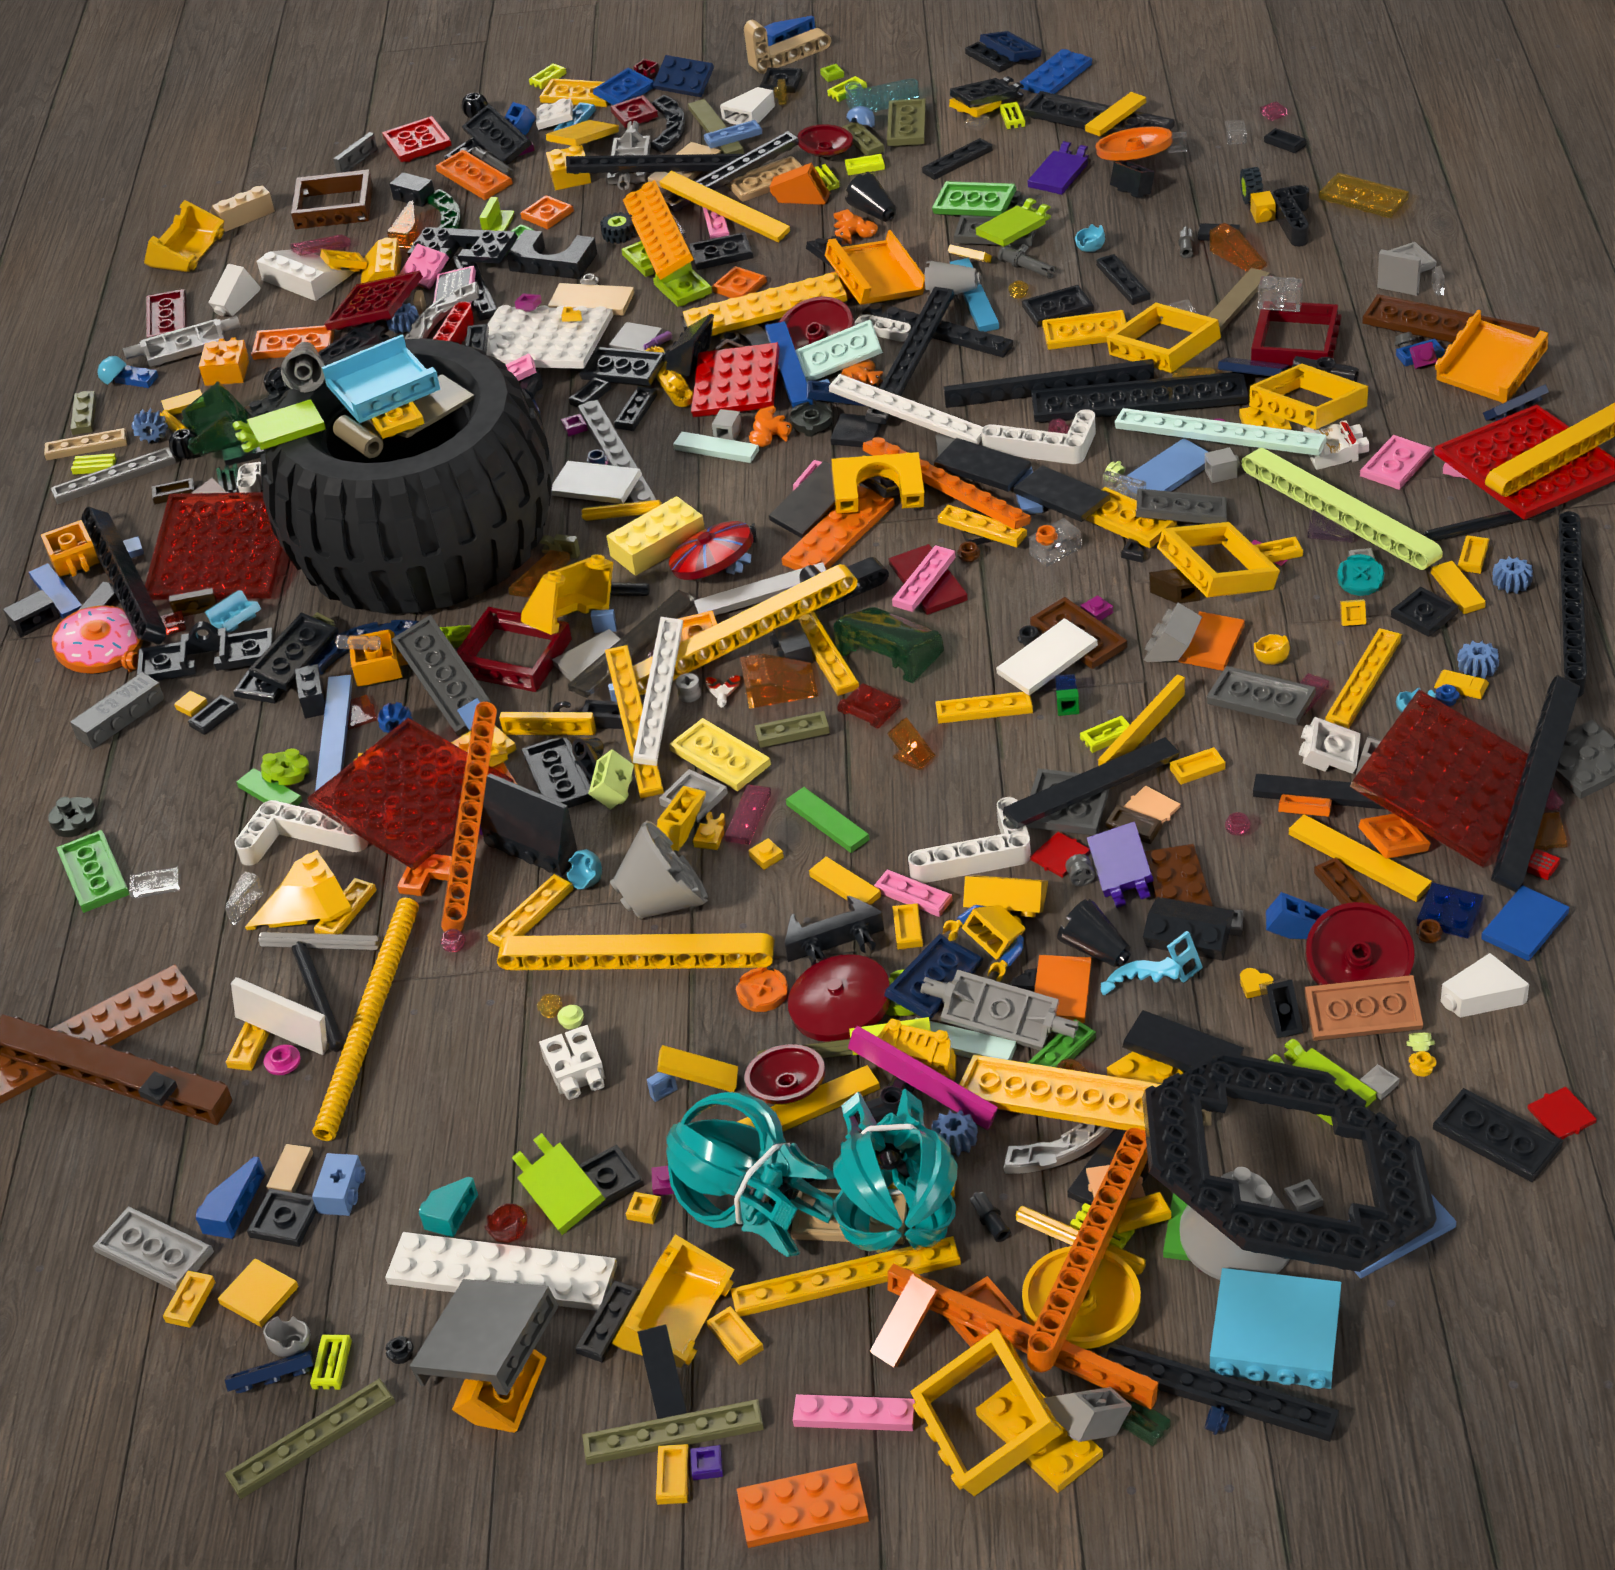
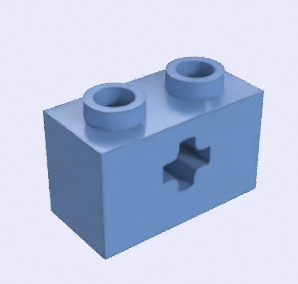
M326 1154L312 1195L318 1214L350 1216L352 1206L356 1205L358 1200L359 1185L365 1179V1168L361 1165L358 1155Z

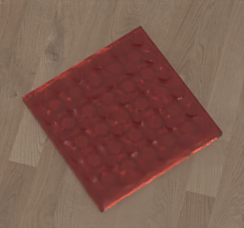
M263 492L169 494L145 583L151 599L166 600L172 595L213 588L216 599H225L238 590H242L247 599L271 598L282 546L273 533L263 500Z
M1419 689L1353 779L1350 787L1484 868L1503 839L1528 753Z
M407 718L307 798L308 804L415 870L455 836L467 752L414 720ZM489 766L488 774L491 773L513 783V779Z

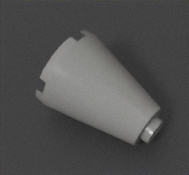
M936 261L926 262L929 267H925V289L930 290V294L934 287L953 289L954 295L977 289V286L981 284V274L977 272L976 268Z
M301 342L284 358L281 365V375L289 388H294L304 393L311 392L323 383L325 378L322 367L325 364L313 344Z

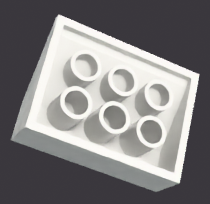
M303 249L270 251L257 260L263 281L317 301L355 273V271H350L344 267H341V270L331 269L319 255Z

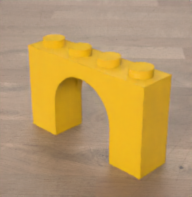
M919 452L832 459V480L836 514L858 512L857 487L865 479L875 476L889 478L897 484L900 490L902 509L924 507V487Z

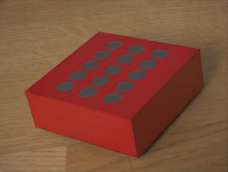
M1536 849L1531 855L1527 872L1549 880L1559 866L1560 858Z

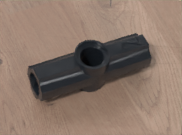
M1296 356L1293 360L1292 367L1305 364L1357 382L1359 376V369L1357 367L1336 364L1334 359L1330 357H1321L1315 360Z

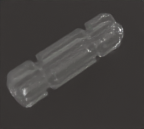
M339 635L336 640L338 649H347L349 647V649L367 650L369 647L370 650H378L381 645L380 637L370 636L368 638V636L350 635L347 638V635Z

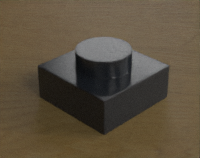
M154 1071L138 1092L140 1097L162 1106L178 1086L175 1080Z

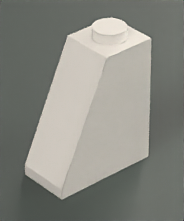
M757 87L721 104L722 122L738 125L756 120L759 123L775 107L773 90Z
M228 264L208 303L213 307L216 314L220 316H234L260 291L261 287L244 267Z
M1489 953L1442 984L1441 1002L1446 1009L1454 1012L1459 1017L1519 1006L1527 1002L1529 983Z

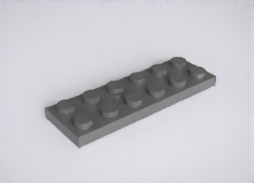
M429 615L392 638V640L456 735L460 736L469 729L457 710L478 698L479 702H492L435 620Z

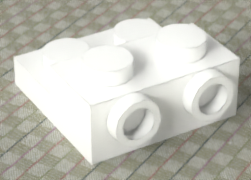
M1314 717L1311 724L1305 725L1301 738L1305 739V741L1301 745L1299 755L1303 756V764L1326 772L1330 765L1353 774L1357 768L1361 733Z

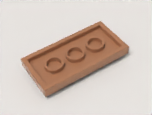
M1413 975L1305 987L1304 992L1313 1041L1420 1030L1423 1028Z

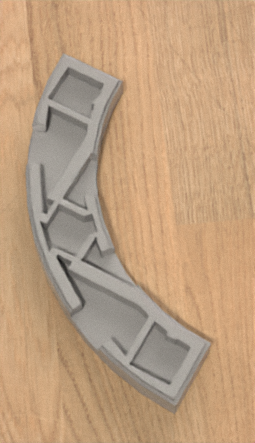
M477 282L460 287L453 291L454 294L445 299L442 297L429 306L412 324V330L406 335L405 339H427L434 326L450 313L455 304L479 299V286Z
M1080 1123L1070 1131L1062 1134L1060 1139L1051 1143L1041 1142L1031 1145L1009 1146L1003 1167L1005 1174L1029 1173L1063 1165L1095 1148L1115 1128Z

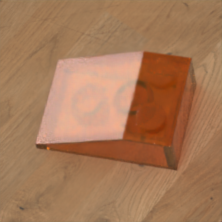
M767 654L750 655L740 658L749 709L818 697L811 663Z

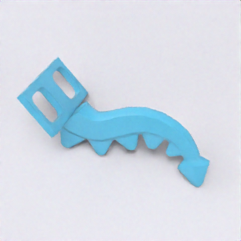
M1188 931L1184 932L1167 946L1171 958L1167 957L1160 962L1134 961L1115 970L1105 982L1101 983L1102 995H1106L1116 987L1115 982H1123L1124 976H1127L1128 979H1133L1138 974L1139 980L1152 976L1154 982L1160 981L1164 976L1172 979L1180 977L1183 983L1203 968L1190 933ZM1185 938L1188 947L1177 956L1174 947ZM1193 958L1196 966L1185 975L1182 967Z

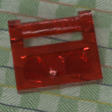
M862 683L846 699L840 700L837 710L843 714L849 713L865 720L874 728H880L901 707V702L896 697Z

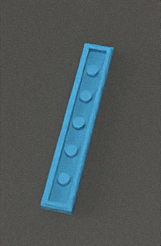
M969 258L950 262V264L973 268ZM981 284L977 286V289L962 293L979 331L987 332L999 329V322Z

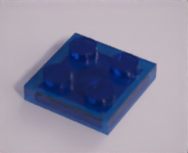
M1432 883L1417 917V926L1425 919H1433L1440 924L1444 933L1468 939L1483 904L1484 895Z

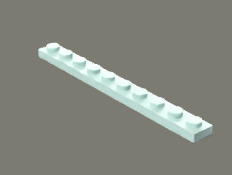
M1125 408L1121 410L1115 420L1116 429L1320 456L1327 443V437L1324 434Z

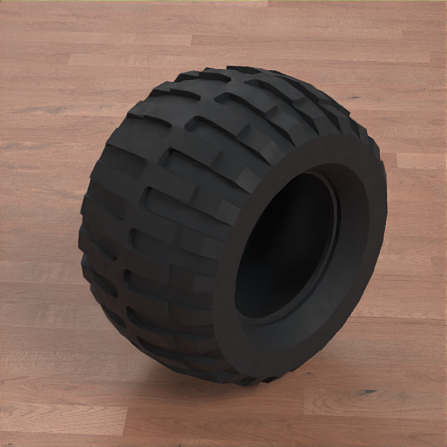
M425 338L404 339L406 348L426 369L433 367L437 372V376L443 374L472 393L475 399L409 438L399 435L384 439L380 437L383 441V449L375 458L366 457L334 434L333 425L340 416L346 415L357 423L359 422L327 387L325 379L320 387L311 392L304 393L290 388L278 401V406L273 411L311 399L325 424L326 430L264 449V454H261L260 477L263 500L274 535L296 569H302L309 583L312 586H317L320 593L328 599L341 601L343 605L353 609L371 610V612L385 614L425 612L452 606L484 593L489 588L509 578L513 570L521 567L531 557V550L539 544L543 537V526H545L548 517V508L552 496L554 472L541 415L531 397L521 388L519 381L512 372L508 371L505 363L495 357L486 355V352L452 341ZM377 344L363 346L350 352L341 354L327 361L324 364L325 366L329 365L343 358L356 354L360 351L373 347Z

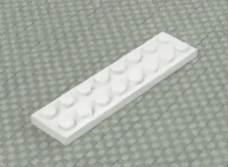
M403 1232L385 1278L387 1284L453 1293L456 1292L463 1279L549 1286L559 1306L597 1311L611 1287L617 1268L616 1258Z

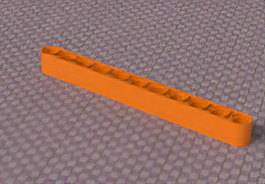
M480 702L477 704L472 721L441 921L443 931L451 935H456L463 930L467 915L497 714L496 707L490 702Z
M1130 1128L1125 1132L1028 1338L1027 1364L1035 1372H1047L1053 1367L1148 1160L1145 1130Z

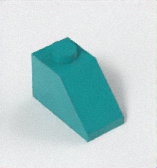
M466 1177L431 1191L427 1200L423 1201L419 1208V1216L424 1230L454 1238L478 1196L472 1177Z

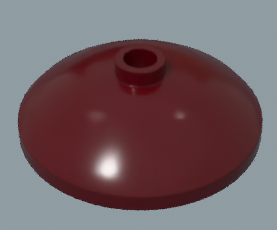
M820 124L809 126L801 130L797 135L798 146L805 152L817 157H833L842 154L853 144L852 134L845 128L836 125Z
M787 1044L770 1048L756 1056L748 1065L744 1076L746 1088L753 1097L759 1098L768 1104L785 1105L798 1102L808 1097L821 1085L825 1076L824 1061L818 1052L803 1045Z

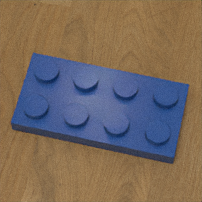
M1062 49L1020 81L1024 85V88L1021 89L1037 94L1040 91L1055 94L1092 65V58Z

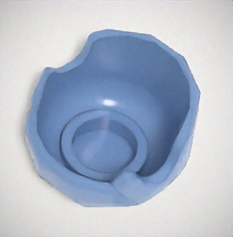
M856 106L848 111L846 119L849 122L857 121L859 124L869 125L871 128L875 127L874 113L868 107Z

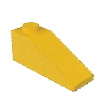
M683 786L657 820V827L673 842L671 845L672 850L679 851L686 842L705 799L706 791Z

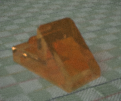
M907 717L902 719L887 733L899 749L893 755V758L920 770L936 756Z

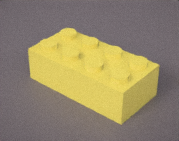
M676 496L608 534L607 541L610 556L637 576L670 557L680 544L692 535L705 529L703 515Z

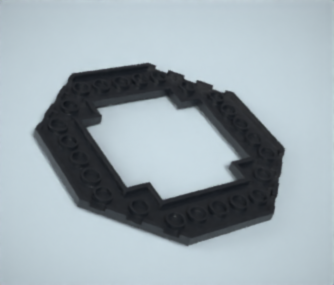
M1219 1052L1213 1056L1212 1060L1198 1062L1190 1066L1187 1072L1183 1074L1176 1073L1164 1079L1161 1085L1157 1087L1152 1085L1146 1088L1143 1093L1142 1103L1149 1173L1242 1250L1360 1272L1433 1228L1437 1219L1420 1142L1411 1135L1406 1138L1396 1130L1397 1124L1381 1112L1375 1114L1365 1106L1367 1102L1351 1089L1345 1091L1335 1084L1336 1078L1328 1072ZM1228 1096L1233 1099H1244L1259 1104H1270L1286 1109L1306 1111L1316 1115L1331 1116L1334 1135L1362 1140L1375 1207L1352 1203L1348 1211L1350 1221L1241 1201L1237 1180L1211 1176L1209 1174L1202 1109L1209 1112L1225 1113L1228 1106Z

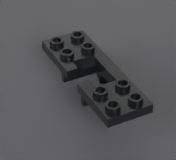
M425 227L407 254L410 257L416 245L420 244L445 253L449 257L445 264L446 266L457 250L462 247L464 249H462L458 257L461 261L467 262L469 267L474 266L476 262L500 264L518 239V236L512 231Z
M197 622L188 634L181 635V642L140 648L137 675L143 672L156 681L194 675L197 669L195 661H187V655L220 650L219 656L214 657L216 671L250 666L274 642L273 629L271 627L228 634L226 628L218 629L208 622ZM206 630L209 634L200 636L197 634V631Z

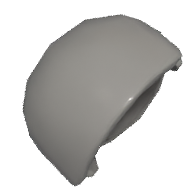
M294 1316L286 1322L282 1321L279 1317H275L265 1325L263 1330L269 1350L278 1357H290L301 1353L308 1346L311 1336L307 1324L297 1320Z

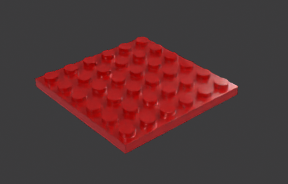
M1537 404L1437 445L1434 449V454L1524 520L1615 481V458L1597 446L1507 497L1485 485L1486 477L1494 468L1569 428V426Z

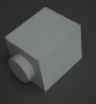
M720 409L712 423L713 436L736 441L742 430L740 411Z
M1230 447L1205 453V472L1212 483L1237 478V468H1240V461L1238 456L1233 454Z

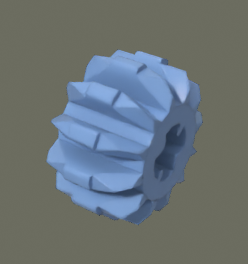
M402 303V307L394 313V317L386 320L387 326L394 333L401 332L403 334L404 332H410L412 324L419 317L418 311L410 303L405 305Z
M151 408L148 412L142 409L140 414L136 413L132 422L134 436H140V441L146 439L148 443L151 440L157 443L160 438H164L168 428L165 416H160L159 411L156 413L152 412Z
M1508 556L1507 560L1499 559V562L1493 568V585L1498 586L1500 591L1506 590L1507 593L1511 591L1517 594L1519 590L1526 591L1527 587L1531 586L1533 580L1532 565L1527 564V560H1519V557L1512 559Z
M1472 641L1471 644H1464L1463 648L1459 650L1457 658L1459 671L1464 672L1465 675L1481 677L1485 679L1486 675L1493 676L1497 667H1499L1498 649L1493 648L1492 643L1484 644L1483 641L1480 643Z
M949 1110L948 1115L939 1113L938 1120L933 1121L932 1130L946 1140L951 1149L950 1153H956L959 1157L961 1151L969 1153L971 1146L976 1145L978 1129L976 1123L973 1122L971 1114L964 1115L962 1110L955 1114Z

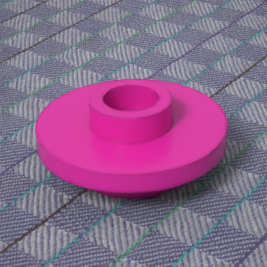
M279 1045L272 1048L265 1055L264 1066L273 1075H285L297 1068L301 1056L296 1047L292 1045Z

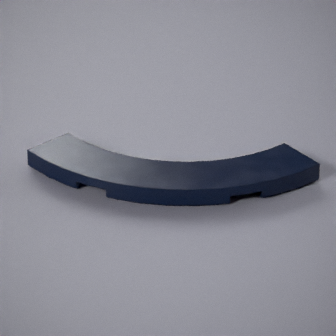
M391 620V623L384 624L373 622L338 634L310 666L318 664L320 674L322 675L331 664L350 652L348 637L388 629L397 636L419 621Z

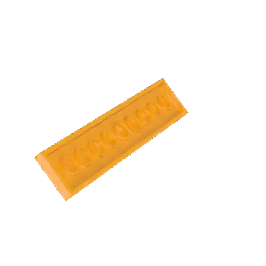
M655 180L645 183L638 191L626 195L623 202L629 215H632V222L660 280L694 260Z

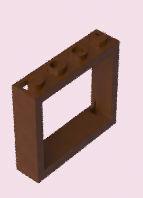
M360 170L298 177L291 210L295 229L369 221L373 190L370 171ZM361 191L360 203L302 209L304 197Z

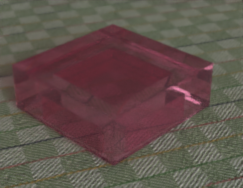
M1276 101L1260 107V113L1272 121L1287 115V109Z

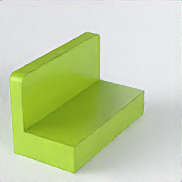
M490 197L479 217L482 230L506 231L515 213L511 210H500L498 197Z

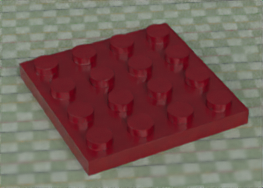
M420 270L356 284L324 323L327 331L333 329L338 331L348 326L356 327L366 322L371 324L377 320L393 318L394 313L402 307V303L410 296V293L423 278Z

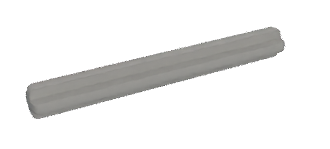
M261 932L258 938L259 944L262 947L292 948L298 941L306 944L307 948L378 950L380 945L379 936Z

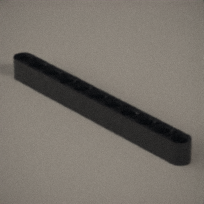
M86 507L81 520L136 637L157 645L162 644L166 636V627L109 513L92 507Z
M1567 511L1559 515L1557 529L1561 676L1580 685L1578 697L1584 694L1587 676L1580 516L1577 513Z
M1559 675L1554 677L1547 690L1491 876L1492 882L1513 892L1518 891L1527 872L1580 690V685Z

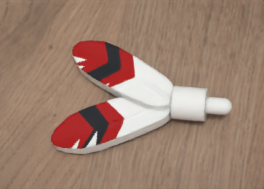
M738 675L730 677L723 686L715 678H706V687L717 698V704L721 708L726 705L727 696L740 684V676Z

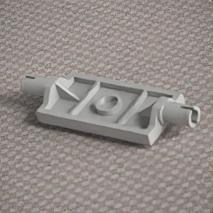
M632 121L628 122L627 130L621 138H614L611 156L649 155L650 136H642L638 132L639 124L637 121H633V125ZM646 172L608 173L607 175L608 184H615L621 190L624 189V186L625 190L628 189L630 183L645 182Z
M237 316L221 321L220 319H214L143 339L139 342L140 344L123 348L126 360L144 355L147 358L149 367L159 366L172 360H180L186 356L198 355L203 352L205 343L218 342L219 339L224 338V332L241 328Z
M957 970L952 982L944 983L925 977L923 980L925 984L922 983L921 986L922 994L925 993L941 998L945 1002L940 1016L941 1021L983 1034L1016 1041L1017 1044L1033 1049L1042 1050L1049 1033L1052 1031L1075 1038V1031L1077 1032L1078 1021L1056 1016L1059 999L961 970Z

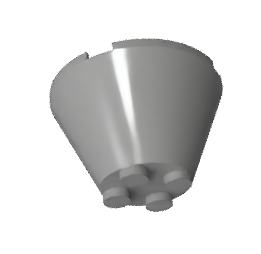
M645 821L641 825L614 879L610 881L612 887L622 894L621 903L628 911L633 910L640 920L645 917L705 904L708 901L706 899L708 894L696 872L683 855L680 857L676 855L671 848L673 842L650 821Z
M1237 1167L1234 1171L1221 1176V1178L1238 1181L1241 1201L1286 1209L1269 1184L1261 1176L1250 1172L1248 1168ZM1189 1205L1183 1211L1179 1229L1181 1245L1189 1260L1198 1269L1211 1277L1220 1280L1222 1268L1277 1274L1290 1260L1242 1250Z

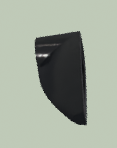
M579 738L572 744V753L592 782L596 762L603 755L604 746L598 738Z

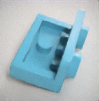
M238 590L208 609L205 614L213 626L218 629L226 628L227 633L236 630L239 627L238 624L242 621L246 622L256 616L255 613L261 610V607L257 601H248L243 591Z

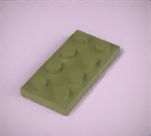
M926 98L889 101L887 146L899 147L901 145L917 146L925 144Z

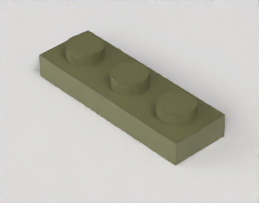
M856 121L842 126V128H845L852 134L853 144L866 156L884 152V145L862 124Z
M82 391L74 394L71 432L73 435L93 432L96 406L95 391Z
M824 711L754 725L760 748L830 733Z

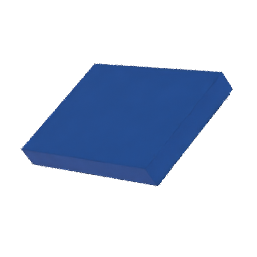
M627 68L594 88L593 94L615 105L642 96L654 88V81Z
M1522 885L1485 928L1481 939L1529 962L1568 915L1569 906Z

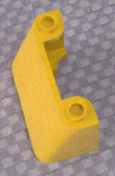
M184 200L180 204V215L174 216L173 224L160 238L152 236L148 241L144 264L151 268L183 272L194 270L198 261L217 239L222 238L225 231L223 229L224 220Z
M595 554L590 558L555 571H549L542 576L521 612V622L552 635L559 631L557 619L574 611L587 614L589 609L609 610L613 562L605 559L602 555Z
M675 1234L657 1261L612 1344L622 1350L643 1356L637 1331L666 1324L676 1367L681 1368L683 1364L689 1366L697 1353V1350L693 1348L694 1341L720 1295L725 1297L734 1282L730 1280V1277L735 1269Z

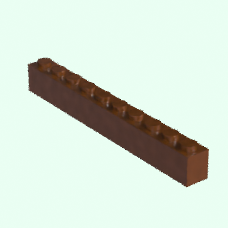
M2 1014L0 1017V1056L214 1125H218L233 1101L228 1086L221 1081H211L196 1073L189 1074L174 1066L167 1067L158 1064L152 1059L145 1060L136 1057L130 1052L123 1053L105 1044L98 1045L83 1037L76 1038L61 1030L54 1031L39 1023L32 1024L17 1016L10 1017ZM154 1071L175 1080L178 1086L162 1106L140 1097L138 1092Z

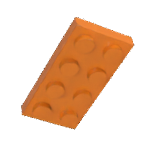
M856 1463L737 1488L748 1548L869 1522Z

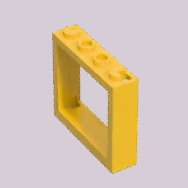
M1154 303L1106 336L1109 355L1129 361L1153 359L1154 368L1172 373L1221 338L1218 319ZM1159 323L1192 332V334L1171 349L1136 340Z
M1299 364L1250 386L1249 406L1315 430L1367 407L1368 386L1305 364ZM1303 388L1333 400L1315 407L1283 395L1295 389Z
M1230 522L1163 528L1157 546L1206 597L1274 590L1280 572ZM1222 544L1248 570L1216 573L1191 547Z
M998 1329L992 1331L910 1391L915 1400L913 1404L915 1411L922 1419L925 1418L928 1424L925 1427L926 1432L935 1443L938 1442L941 1448L938 1451L940 1458L954 1472L951 1475L953 1482L959 1490L964 1488L973 1496L979 1494L1063 1433L1010 1339ZM999 1355L1037 1422L967 1471L931 1402L993 1357Z

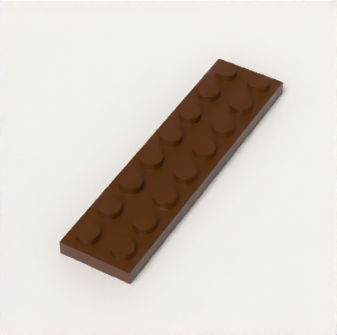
M1377 294L1363 315L1362 323L1392 331L1411 332L1412 335L1453 343L1458 332L1465 328L1468 319L1473 317L1474 314ZM1481 315L1482 321L1533 338L1539 333L1540 327Z

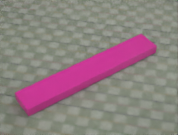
M857 1026L852 1031L848 1049L957 1113L962 1110L964 1115L971 1114L973 1122L986 1130L990 1128L998 1109L997 1106L865 1029Z

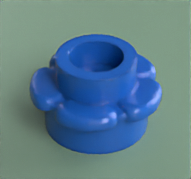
M1445 684L1436 689L1437 702L1442 706H1452L1459 698V692L1452 685Z

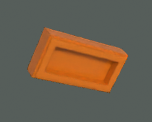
M1283 794L1279 801L1278 812L1329 817L1332 800Z

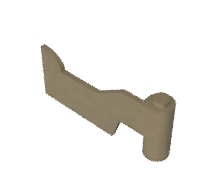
M441 374L438 376L441 390L413 402L422 414L425 424L396 435L409 438L472 401L475 397L472 393ZM343 415L334 422V434L366 457L375 458L381 453L383 441L380 439L381 436L370 419L357 423L349 416Z

